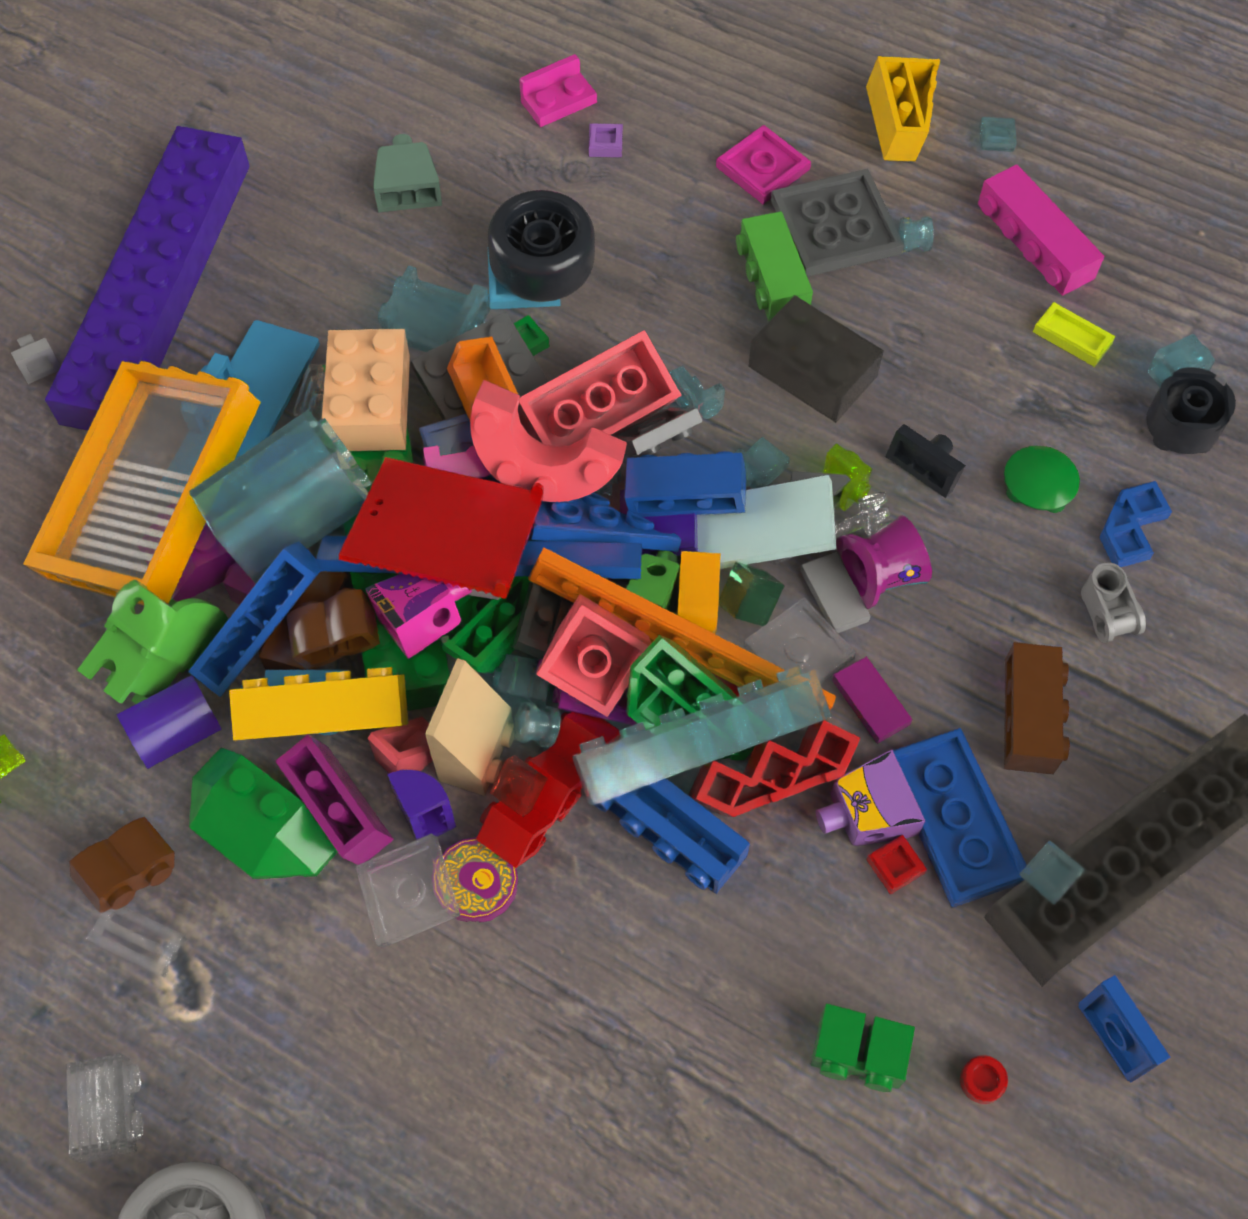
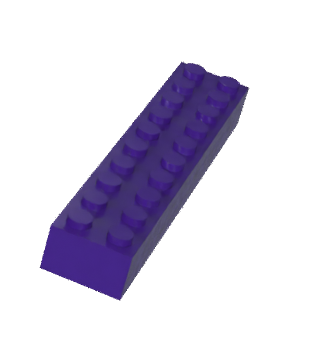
M182 126L176 127L45 398L59 425L89 430L122 361L139 364L140 361H146L160 368L249 170L250 165L241 137Z

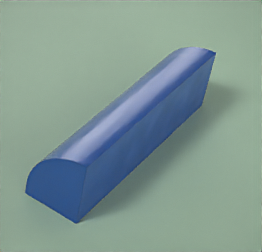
M297 541L283 548L188 671L219 697L225 694L319 574V563L303 544Z

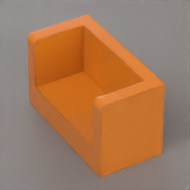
M492 336L459 341L456 344L447 370L471 423L472 407L483 380L515 394H518Z

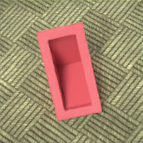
M423 717L409 720L407 725L386 727L370 733L368 741L375 760L388 773L399 770L422 771L433 761L425 735L429 723Z

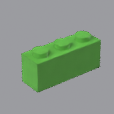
M782 211L742 219L741 232L736 235V246L739 255H744L747 261L746 274L749 282L755 283L758 308L760 310L764 309L769 322L808 315L810 313L813 290Z

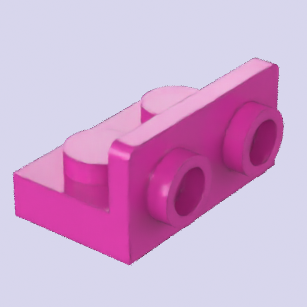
M576 54L531 72L519 80L521 103L540 128L597 103V93L580 73V59Z

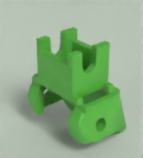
M134 579L125 584L116 594L112 605V613L104 625L107 630L77 671L86 678L92 679L101 667L111 670V674L105 680L108 684L103 691L119 703H123L130 692L136 693L131 701L137 704L168 688L179 672L183 673L186 669L190 670L228 621V617L211 602L202 599L188 598L176 601L171 598L168 604L147 589L144 584ZM143 600L144 609L141 613L136 614L134 610L135 605Z

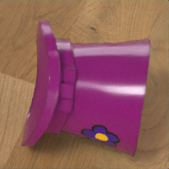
M900 515L886 527L867 538L846 534L836 539L838 553L867 609L876 606L880 594H883L885 590L907 585L926 584L932 578L931 562L923 540L913 523L903 515Z

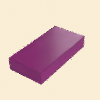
M867 656L833 675V683L877 744L911 725L913 719Z

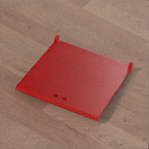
M385 457L340 550L339 560L354 564L361 562L364 566L369 564L373 568L376 566L381 570L386 568L388 571L394 570L396 573L402 572L404 575L410 574L412 577L418 576L421 579L426 577L429 581L434 579L437 583L442 581L445 585L450 583L453 587L456 585L460 588L467 587L469 590L475 589L477 592L483 591L485 594L491 593L493 596L506 599L541 506L544 486L540 483H534L531 490Z

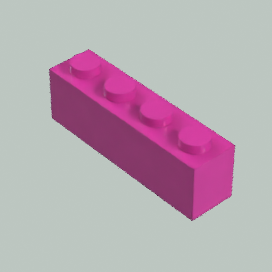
M1018 164L984 180L978 201L982 212L996 223L1004 236L1019 248L1026 260L1031 262L1043 274L1045 280L1054 286L1062 296L1096 278L1105 256Z

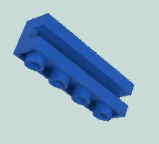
M618 741L607 753L608 761L603 767L600 768L596 765L587 775L586 790L588 799L599 810L606 812L609 809L618 816L621 826L632 836L638 838L642 835L653 844V851L662 860L670 864L675 861L685 869L686 877L695 886L702 890L708 887L717 894L746 859L750 843Z

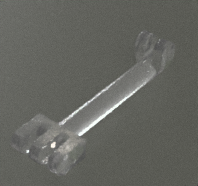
M876 492L859 499L861 513L835 523L836 539L864 528L866 535L871 536L890 524L892 520L884 519L890 515L889 507L886 505L879 506L887 502L886 493ZM793 557L771 560L770 562L776 565Z

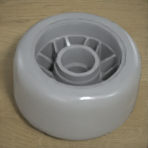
M182 1162L163 1168L144 1180L127 1199L118 1219H266L257 1195L246 1182L235 1174L211 1163Z

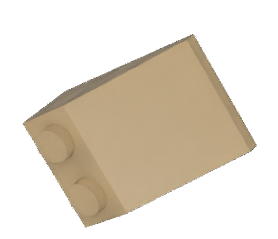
M457 658L425 735L438 781L485 796L489 784L495 785L498 781L503 761L499 759L504 747H511L516 735L517 724L513 723L511 707L465 660Z

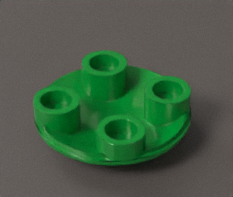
M1028 446L1018 450L1009 458L1004 470V480L1007 486L1006 494L1011 501L1022 503L1033 509L1047 510L1051 513L1061 512L1074 499L1080 485L1078 470L1071 459L1064 453L1047 446Z

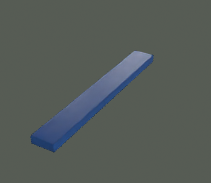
M323 536L316 558L320 571L396 573L394 570L388 571L386 568L381 570L377 566L373 568L369 564L364 566L361 562L354 564L339 560V553L347 536ZM527 541L515 576H529L544 547L603 578L641 579L642 543Z

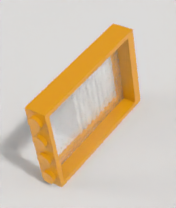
M122 361L23 565L48 580L114 598L125 584L135 579L169 604L261 402L248 391L250 387L245 382L234 377L222 380L201 371L195 375L174 366L162 369L146 361H140L139 364ZM141 600L137 604L144 605V602Z

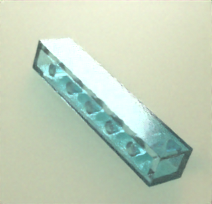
M800 665L776 673L778 681L764 687L761 679L737 687L739 696L724 701L721 693L698 701L700 710L685 715L683 708H679L659 716L661 724L645 729L643 722L619 730L621 738L615 741L605 743L602 736L580 744L581 753L573 755L572 758L588 804H598L831 718L832 715L815 669L802 672Z

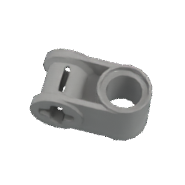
M1113 563L1097 565L1083 585L1081 596L1093 621V627L1099 640L1107 643L1113 641L1115 636L1127 633L1134 635L1144 633L1146 629L1145 615L1141 605L1135 598L1124 570ZM1098 583L1106 585L1110 591L1101 588Z

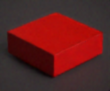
M904 835L872 852L866 859L890 895L921 877L927 871V868Z

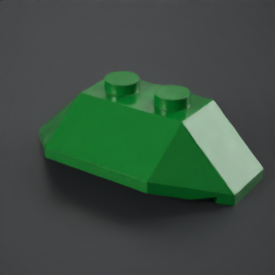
M514 576L506 599L499 598V600L466 595L455 601L461 621L458 626L439 638L442 650L456 660L457 658L465 660L476 672L492 673L515 650L512 646L530 582L529 576Z
M659 635L630 667L627 715L683 760H719L731 758V760H745L754 750L757 741L764 740L772 731L727 685L676 642L662 635Z
M221 747L192 777L189 828L252 879L295 876L315 877L338 852L305 803L243 755Z

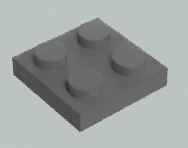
M669 407L614 435V437L627 442L625 453L628 456L639 454L641 457L656 453L661 449L660 443L670 438L672 441H677L693 433L691 427L703 421L697 408Z

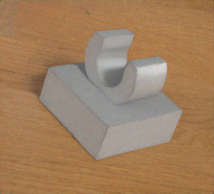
M30 333L17 339L21 348L11 352L28 384L59 371L61 366L46 338L35 342Z

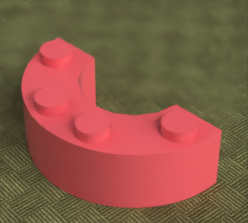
M483 380L472 407L471 436L481 462L500 483L531 490L534 483H540L544 486L542 501L564 502L590 495L603 487L616 474L623 462L627 442L591 427L584 438L572 445L555 447L542 444L531 437L520 423L517 410L520 395Z

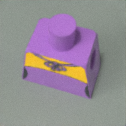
M893 750L838 778L834 782L830 793L834 804L816 810V818L824 834L844 827L853 846L892 841L901 835H904L905 838L919 835L925 823V819Z

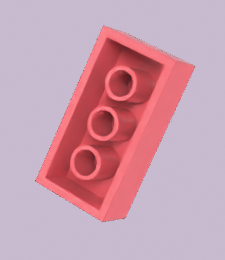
M644 330L520 397L517 410L520 423L531 437L542 444L559 447L572 445L581 440L591 427L614 436L667 407L678 399L681 393Z

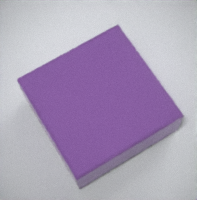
M590 124L589 157H622L623 124Z

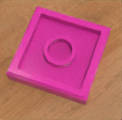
M762 125L716 159V167L760 203L765 204L771 199L772 190L788 187L808 172L811 167V161L768 127Z

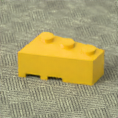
M877 57L866 89L884 160L916 161L929 133L933 109L932 100L937 84L936 75L940 59Z

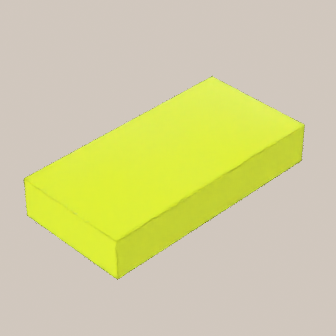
M1055 302L1051 304L1039 319L1033 330V333L1093 367L1101 360L1116 337Z

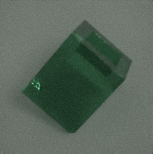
M735 562L719 597L718 605L735 619L764 627L767 625L785 585L765 570Z

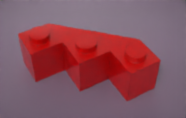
M576 712L563 713L553 726L552 733L555 734V737L549 749L534 758L529 756L519 767L516 774L519 781L513 794L498 803L493 801L486 807L480 817V822L483 825L476 840L515 868L536 855L547 841L546 837H544L546 831L556 820L562 822L582 796L580 791L586 782L587 775L596 765L602 768L608 761L607 753L619 741L623 733L621 730L602 718Z
M825 720L811 721L797 753L771 740L757 741L743 774L715 760L704 761L688 795L700 805L720 815L736 817L768 803L803 792L824 782L843 777L860 741V737Z

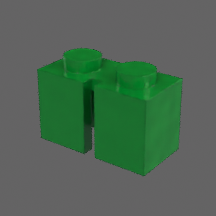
M826 1003L820 1017L811 1066L821 1068V1075L836 1080H846L847 1075L859 1076V1079L865 1080L864 1085L876 1091L891 1092L892 1088L899 1089L906 1080L915 1027L875 1016L873 1025L870 1024L868 1027L861 1062L857 1058L866 1014Z

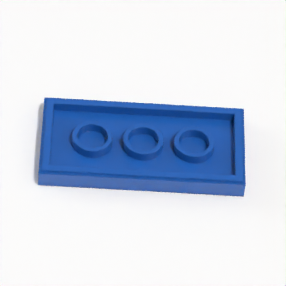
M961 728L893 750L925 819L919 837L952 908L1028 882L1032 878L1029 868Z

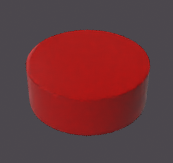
M979 1055L970 1059L962 1068L960 1085L965 1095L972 1101L979 1104H990L998 1100L1005 1093L1008 1086V1075L1004 1066L997 1059L987 1055Z

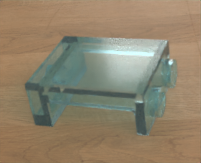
M408 265L403 276H399L396 279L393 294L388 303L382 304L378 314V322L381 323L382 329H405L408 347L428 352L484 323L490 312L488 288L474 284L469 295L418 279L416 267Z

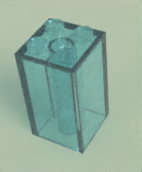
M308 409L190 490L189 493L213 535L256 584L283 548L299 541L308 549L358 514L368 495L366 488L372 483L327 420L324 418L318 422Z

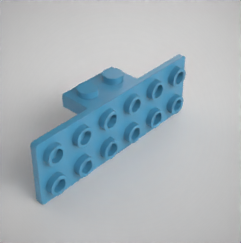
M255 320L231 362L228 356L214 353L209 364L201 369V372L208 373L217 379L227 380L228 377H234L245 382L250 387L248 391L261 402L211 513L221 516L228 515L246 482V477L252 471L319 348L318 338ZM183 402L181 412L190 433L168 471L191 475L221 409ZM164 477L162 480L164 483L185 487L187 484L185 481ZM157 489L159 494L180 498L182 493Z

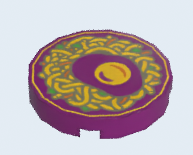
M477 837L462 839L446 849L437 861L433 882L435 895L444 911L460 921H479L481 923L493 920L508 909L515 899L519 881L517 868L476 840Z

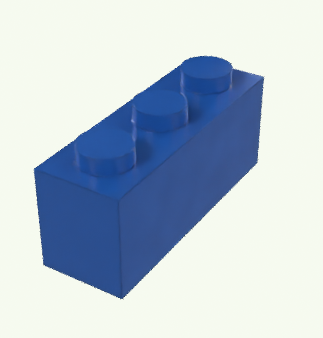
M721 451L716 454L695 455L692 453H681L677 456L657 457L655 455H643L637 458H627L624 498L628 510L641 517L695 513V515L745 513L746 469L742 453Z

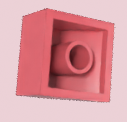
M580 594L559 625L536 675L608 717L629 685L631 665L648 648L651 641L645 633Z

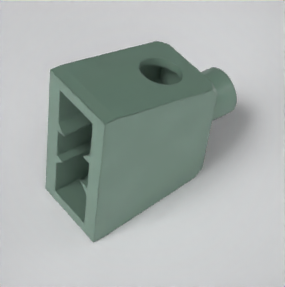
M399 134L393 138V145L382 146L378 149L373 183L378 213L442 206L439 178L427 144L423 142L413 143L409 135Z

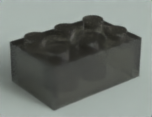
M794 295L751 340L748 367L836 423L878 376L884 350Z

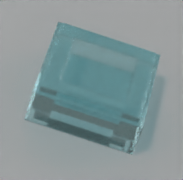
M982 117L979 125L981 150L1014 152L1017 144L1015 119Z
M1049 840L1019 875L1055 905L1085 869Z

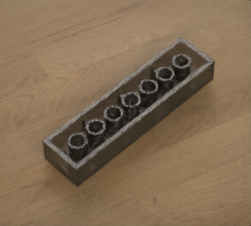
M1244 713L992 905L984 916L985 920L1041 987L1248 826V716Z

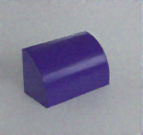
M192 675L116 714L147 769L222 730Z
M399 770L387 774L397 803L419 846L457 827L449 798L435 778L417 770Z

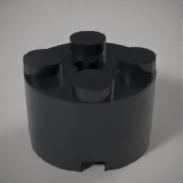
M1187 367L1175 371L1172 376L1163 381L1147 412V426L1153 436L1154 445L1160 450H1171L1181 454H1197L1210 451L1235 411L1236 400L1230 386L1227 383L1223 386L1215 379L1216 374L1206 369Z

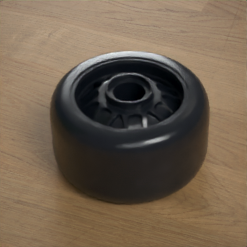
M533 190L509 198L494 213L489 224L487 237L489 262L497 281L511 294L529 301H554L571 295L588 279L594 264L595 232L590 216L577 201L559 192Z

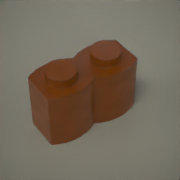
M345 588L339 590L334 596L324 602H304L297 609L286 615L292 658L305 669L323 666L336 661L342 656L361 653L380 644L375 611L369 597L361 589Z
M141 817L124 825L108 839L87 847L69 861L70 877L99 913L110 909L118 910L126 906L134 898L137 890L149 885L157 886L171 875L174 868L175 852L145 817Z

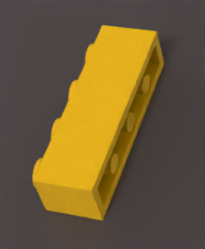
M392 667L367 669L368 678L351 679V671L325 673L326 681L310 683L309 674L284 676V685L268 686V678L242 680L243 689L229 690L233 741L407 725L409 723L405 675H393Z

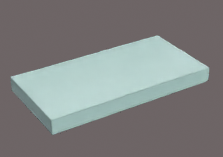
M829 475L746 490L745 513L697 515L698 552L721 553L720 569L835 550L833 491Z

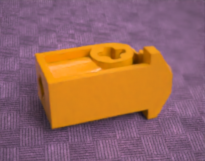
M681 551L677 615L716 634L721 553Z

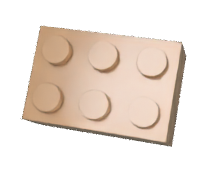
M405 329L328 330L321 427L329 452L406 450L410 354Z

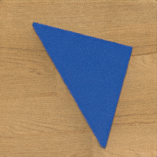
M594 492L571 501H542L530 533L532 540L642 543V549L674 552L679 551L681 538L674 533H660L654 530L653 522L631 511H627V515L609 506L610 501Z

